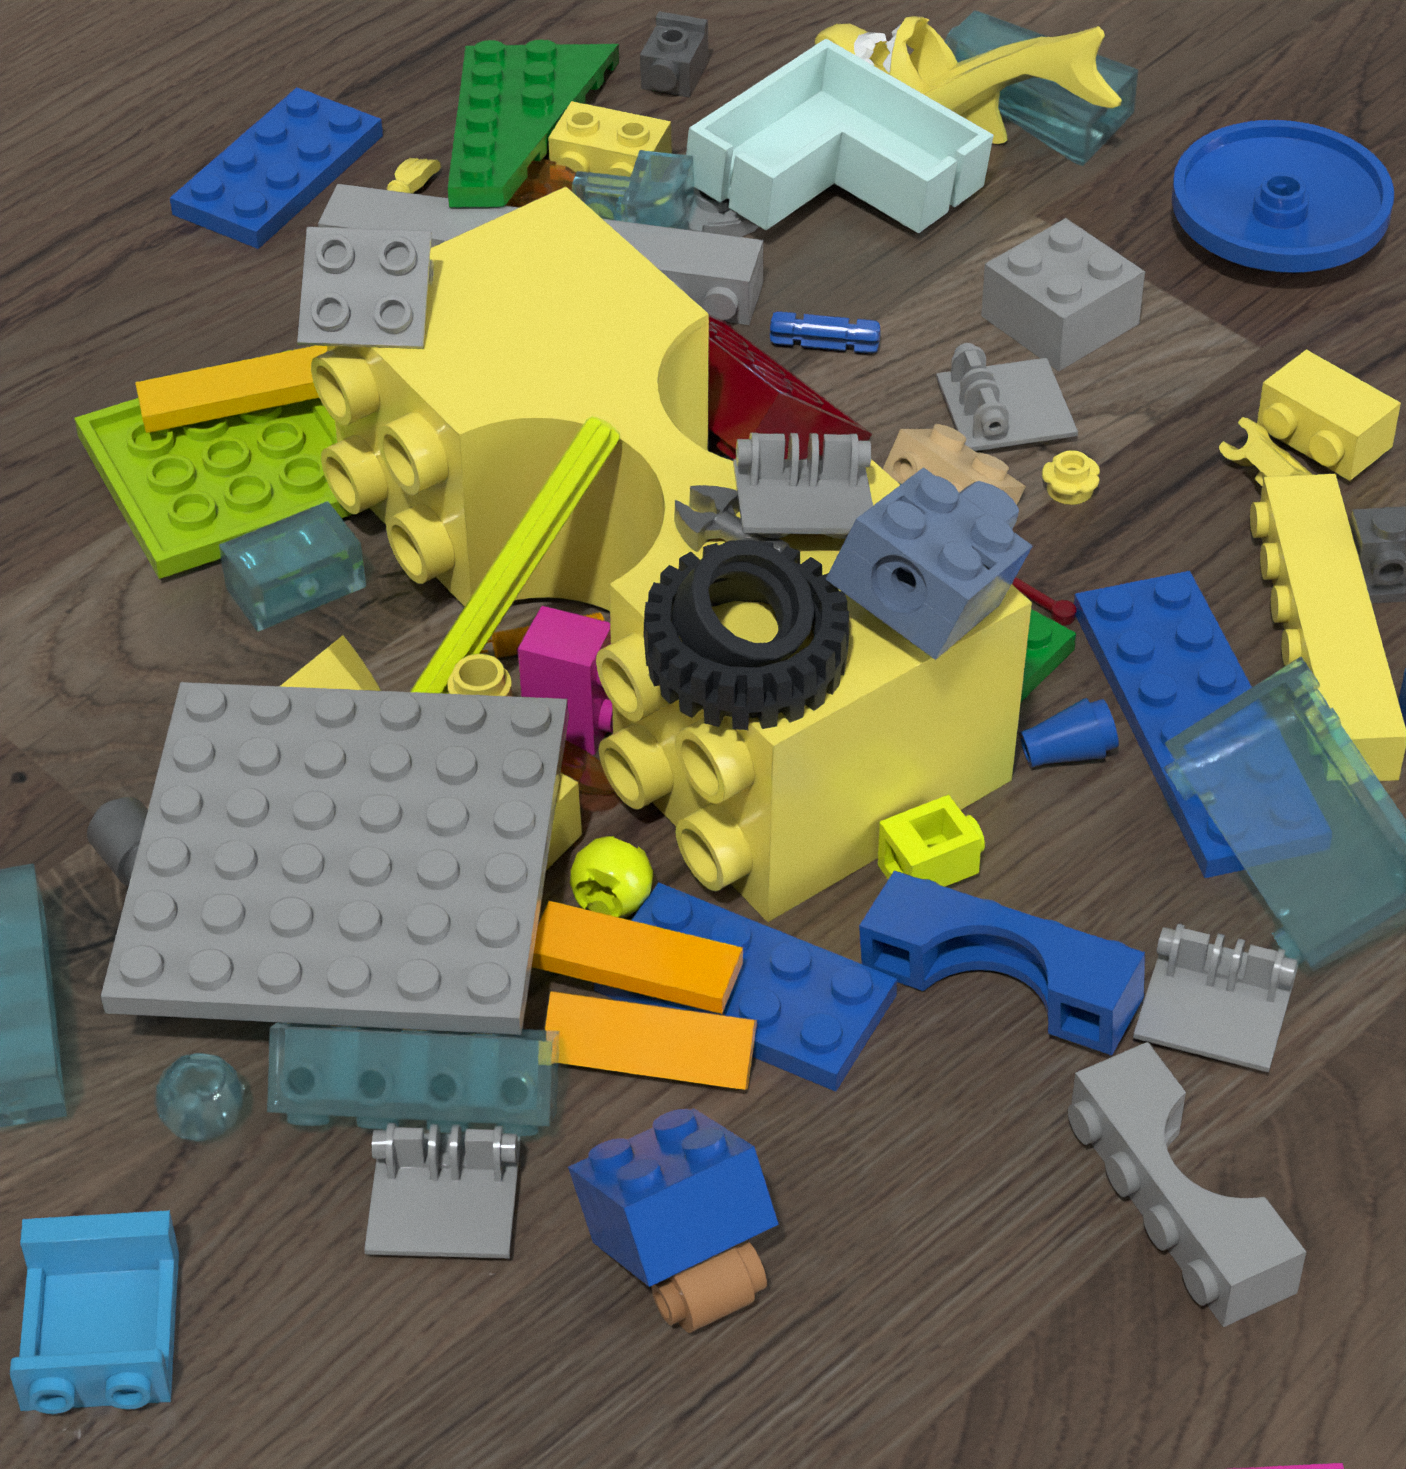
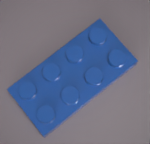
M296 87L170 197L172 215L259 249L383 137L382 119Z
M659 882L631 921L743 947V964L723 1014L594 983L595 992L615 1000L757 1020L752 1057L835 1092L897 995V978Z

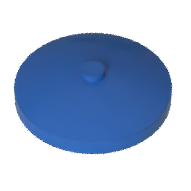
M1287 120L1243 122L1220 128L1201 137L1180 157L1175 168L1172 186V206L1175 216L1186 233L1199 245L1231 262L1275 272L1318 271L1340 266L1359 258L1376 246L1383 238L1390 223L1394 202V186L1391 177L1382 162L1371 151L1355 140L1336 131L1313 124Z

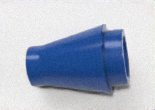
M1083 698L1038 725L1019 732L1021 746L1030 768L1043 764L1102 759L1106 757V751L1119 747L1116 726L1104 699L1090 703L1087 698Z

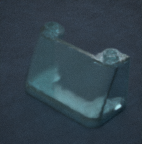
M1299 657L1165 742L1164 744L1174 761L1163 768L1184 801L1196 794L1282 927L1273 932L1272 935L1280 948L1286 950L1285 956L1298 960L1297 965L1305 961L1309 968L1315 971L1406 924V820L1342 727L1340 718L1333 707L1330 709L1325 698L1317 689L1320 687V683L1303 658Z

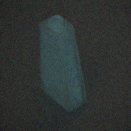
M974 10L959 26H955L950 30L945 43L951 49L957 62H961L1004 45L1047 36ZM1100 55L1096 56L1098 72L1122 99L1121 105L1112 109L1093 105L1054 81L1036 77L1002 89L1000 91L998 108L1002 116L1072 162L1084 166L1134 113L1138 69Z

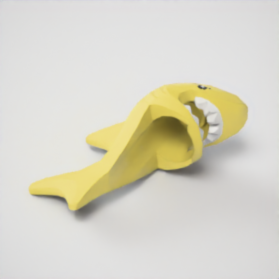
M906 17L903 23L892 31L893 38L889 42L886 41L884 33L867 32L852 24L833 25L822 30L815 38V45L824 39H828L994 135L993 144H1001L1008 140L998 108L1000 91L1009 85L1032 77L1054 81L1093 105L1112 109L1120 106L1122 99L1106 83L1097 70L1096 56L1099 46L1105 37L1104 31L1099 26L1073 34L1057 37H1037L1004 45L961 62H957L951 49L941 36L927 24L929 19L924 17ZM906 44L914 49L910 55L908 54Z

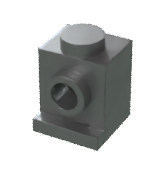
M659 11L656 16V26L640 54L641 89L690 98L708 64V20Z
M1406 506L1352 509L1350 528L1371 603L1405 602Z

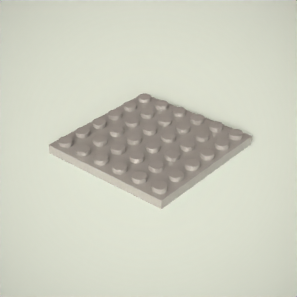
M180 682L101 993L105 1013L521 1035L569 720L568 700L559 698Z

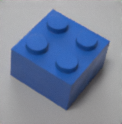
M695 1108L667 1112L654 1120L652 1128L629 1139L617 1138L602 1142L590 1150L588 1158L568 1167L593 1243L649 1287L779 1225L755 1147Z

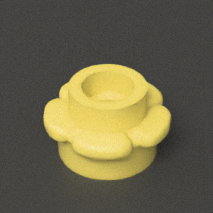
M1065 451L1054 456L1052 462L1044 465L1042 478L1047 482V492L1051 498L1063 504L1074 505L1083 503L1091 498L1094 489L1099 484L1098 475L1100 469L1098 464L1084 453Z

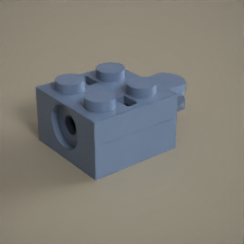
M923 467L856 518L826 580L936 660L1001 604L1033 546L1013 532L1012 529L1016 524L1019 508L1014 500L1003 490L994 485L976 481L958 492L951 482L942 477L935 476Z

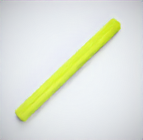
M594 416L586 419L410 692L448 694V679L453 673L455 665L469 655L481 653L620 440V433L610 423Z

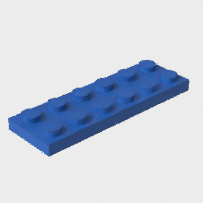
M1185 571L1076 593L1074 596L1075 616L1204 878L1327 852L1331 834L1191 572Z

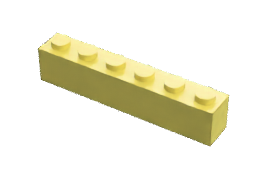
M1336 474L1264 477L1260 502H1252L1250 526L1253 538H1261L1263 543L1260 552L1262 577L1264 580H1272L1273 583L1271 591L1273 621L1275 623H1283L1284 627L1281 642L1283 662L1285 667H1294L1295 671L1292 687L1294 707L1296 712H1305L1307 719L1304 725L1306 755L1308 758H1316L1322 784L1399 780L1406 748V727Z

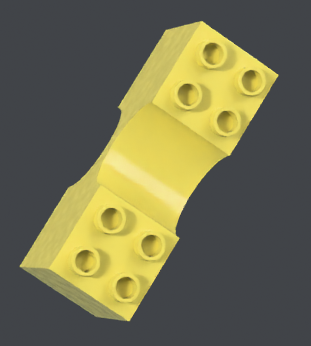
M567 187L431 248L430 260H433L434 275L433 284L428 285L424 349L327 346V352L313 358L311 362L313 383L321 402L335 420L337 443L323 449L321 453L323 472L332 493L349 513L355 515L370 508L386 524L387 536L392 551L400 566L413 581L423 584L437 577L464 607L586 419L591 416L603 419L620 433V440L515 600L545 597L564 598L593 604L610 611L611 644L599 650L596 656L598 675L607 696L612 702L613 734L603 739L599 744V758L603 771L610 785L624 803L633 809H641L653 802L676 826L677 843L687 866L694 876L708 889L719 891L731 884L769 922L878 859L880 821L948 794L959 809L962 810L1012 781L1032 602L1012 584L1001 604L936 660L845 594L849 611V647L844 676H840V684L833 695L826 693L823 705L815 711L805 705L803 718L791 723L782 713H778L777 727L766 729L761 728L758 717L749 718L748 730L733 729L732 717L724 716L719 727L705 724L703 709L691 718L680 712L679 700L669 704L661 696L660 685L654 687L649 677L648 666H646L643 636L645 602H648V592L654 582L660 583V573L669 565L678 569L679 558L683 555L693 552L701 560L704 546L715 543L721 545L727 542L721 538H715L707 541L698 552L690 548L679 534L674 522L675 500L689 506L690 486L696 485L725 487L737 491L733 461L708 451L709 314ZM872 459L870 467H865L873 505L900 486L897 481ZM739 510V512L735 515V516H737V517H739V518H740V510ZM789 534L779 538L787 542L791 548L800 551V564L810 557L821 563L822 575L829 573L846 538H833L825 534ZM733 601L712 607L721 624L735 636L753 643H767L772 641L778 633L775 611L770 604L764 602ZM812 630L791 657L810 645L814 638Z

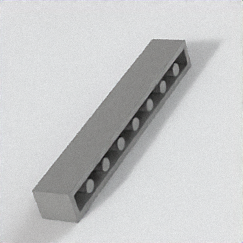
M337 184L318 222V227L429 230L432 232V248L518 208L510 206L449 207L448 198ZM603 219L708 314L725 322L750 325L763 286V240Z

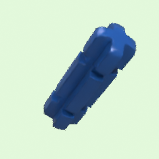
M783 311L773 313L771 318L770 340L774 345L793 346L794 341H800L801 347L846 351L847 346H853L856 353L873 354L877 352L880 343L881 328L880 323L876 320L857 319V324H850V319L846 317L804 314V319H797L796 313Z

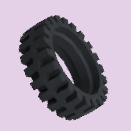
M759 541V543L774 548V543ZM718 543L704 546L703 556L710 549L719 546ZM786 546L782 551L783 555L797 565L810 586L815 609L811 626L814 638L809 646L788 660L762 667L726 666L700 657L685 645L677 634L673 607L679 585L698 564L700 559L693 552H689L679 558L678 569L671 565L660 573V583L654 582L648 592V602H645L643 629L646 666H648L649 677L654 687L660 685L661 696L669 704L679 700L680 712L691 718L703 709L705 724L719 727L724 716L732 717V727L737 730H748L749 718L758 717L762 729L777 727L778 713H782L791 723L803 718L805 705L813 711L823 705L826 693L833 695L840 684V676H844L849 647V611L845 593L839 591L837 587L826 580L828 573L822 575L821 563L810 557L800 564L799 550ZM718 578L708 590L711 607L733 601L764 602L770 604L767 598L751 584L735 578Z

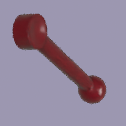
M1015 577L1012 585L1025 597L1050 611L1053 621L1063 626L1074 622L1076 615L1075 604L1068 600L1055 601Z

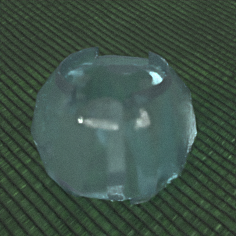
M195 1053L179 1057L163 1070L156 1086L154 1104L164 1126L176 1136L189 1140L204 1141L219 1137L235 1125L243 1104L244 1088L235 1068L223 1058L210 1054Z

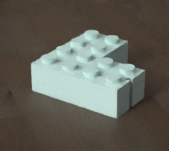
M824 39L689 127L683 180L719 202L730 199V209L764 230H768L835 183L859 199L899 221L904 226L920 233L948 213L949 205L956 207L984 186L994 135L832 41Z

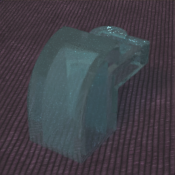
M639 150L631 177L577 171L572 183V192L602 219L683 229L694 201L693 156Z

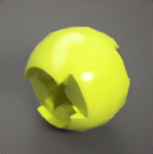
M605 836L593 840L577 853L571 869L570 886L577 903L583 909L587 907L594 912L625 918L636 912L649 897L653 882V869L645 851L640 847L635 848L627 842L614 838V836Z

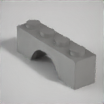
M1146 1042L1075 1073L1072 1105L1068 1107L1069 1121L1078 1139L1086 1145L1091 1143L1104 1161L1108 1178L1116 1192L1123 1197L1129 1196L1143 1215L1146 1231L1155 1246L1160 1250L1167 1249L1179 1265L1185 1285L1192 1298L1202 1306L1207 1304L1220 1324L1225 1327L1297 1294L1306 1250L1265 1197L1235 1198L1219 1195L1198 1186L1177 1168L1167 1148L1179 1135L1186 1092L1151 1045Z

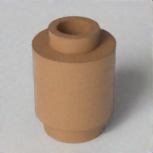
M746 1240L652 1285V1294L660 1314L669 1325L672 1326L679 1323L686 1332L692 1333L752 1304L755 1298L754 1294L767 1287V1279L756 1250L749 1240Z

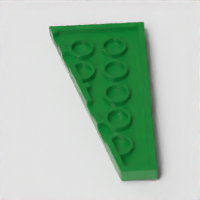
M486 40L475 44V46H465L448 181L449 207H504L527 179V167L532 161H541L547 154L548 137L571 101L586 104L585 95L590 89L598 90L603 84L604 71L606 69L614 70L619 64V44H555L550 40H534L526 45H504L499 41Z

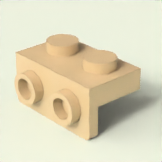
M941 424L934 425L933 429H900L883 467V470L900 485L923 467L935 476L942 477L951 482L958 492L976 481H982L1003 490L1014 500L1016 505L1026 487L1007 474L1009 467L1003 461L988 454L975 452L965 445L966 437L962 433Z

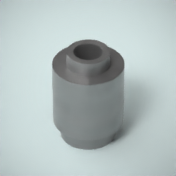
M123 797L103 804L94 814L87 830L89 843L117 878L126 886H129L148 812L143 803L133 797Z

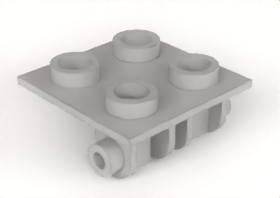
M307 227L298 345L424 349L428 285L433 284L434 275L433 260H430L432 232L429 230Z
M964 343L959 345L954 352L951 371L937 373L936 375L956 430L966 437L965 445L974 451L1078 436V430L1047 358L986 366L984 351L974 344Z
M750 433L749 439H737L736 459L733 460L743 533H758L769 538H781L789 534H825L829 537L845 539L856 518L873 506L865 468L870 467L871 443L870 441H858L857 434H824L822 460H819V439L817 433H810L807 460H799V438L797 433H790L787 459H784V434Z
M1178 924L1176 930L1163 927L1157 947L1159 955L1133 1038L1269 1072L1297 973L1298 960L1285 957L1286 950L1280 948L1278 951L1250 945L1249 952H1244L1245 940L1239 938L1235 950L1224 947L1225 935L1219 933L1215 944H1210V934L1185 929V925Z
M388 1123L387 1130H374L372 1136V1158L376 1159L365 1241V1254L510 1258L521 1136H517L514 1133H504L503 1126H495L494 1130L466 1129L465 1134L461 1132V1125H452L451 1134H440L439 1124H431L429 1133H423V1128L397 1127L396 1123Z

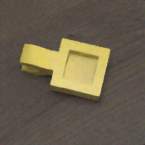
M1242 417L1238 423L1248 433L1246 444L1242 448L1237 449L1223 441L1219 446L1221 453L1227 459L1241 466L1255 465L1260 470L1255 480L1261 486H1263L1264 477L1312 475L1287 451L1273 443L1263 426L1245 417Z

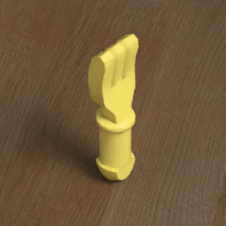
M409 158L399 165L394 173L396 180H392L388 184L387 190L413 194L433 174L440 170L441 163L433 159Z

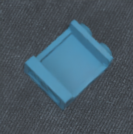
M170 1210L22 1219L20 1245L27 1266L20 1354L19 1357L12 1358L10 1363V1378L20 1410H36L46 1414H58L66 1412L71 1408L113 1406L120 1409H136L147 1403L171 1402L179 1250Z

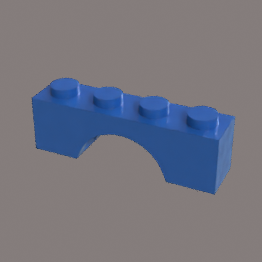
M895 870L859 925L861 962L863 965L897 978L898 983L924 991L940 979L963 971L990 970L1008 974L1029 985L1039 995L1048 1015V1034L1109 1055H1113L1144 998L1145 952L1130 948L1118 941L1106 940L1066 927L1054 920L1035 917L1002 906L993 900L980 899L941 886L934 881L919 879Z

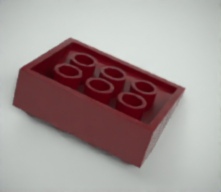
M709 314L708 435L710 431H713L721 438L716 446L732 459H736L737 439H749L750 433L784 434V459L788 458L790 433H797L799 438V460L807 459L810 433L818 434L819 455L823 453L824 434H857L858 441H868L872 436L871 432L725 321Z

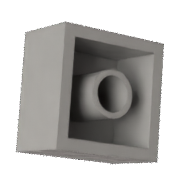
M1065 218L985 263L981 316L1039 358H1047L1050 366L1057 371H1061L1139 324L1145 271Z

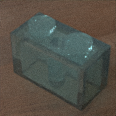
M328 501L219 544L226 589L257 632L366 587L361 543Z

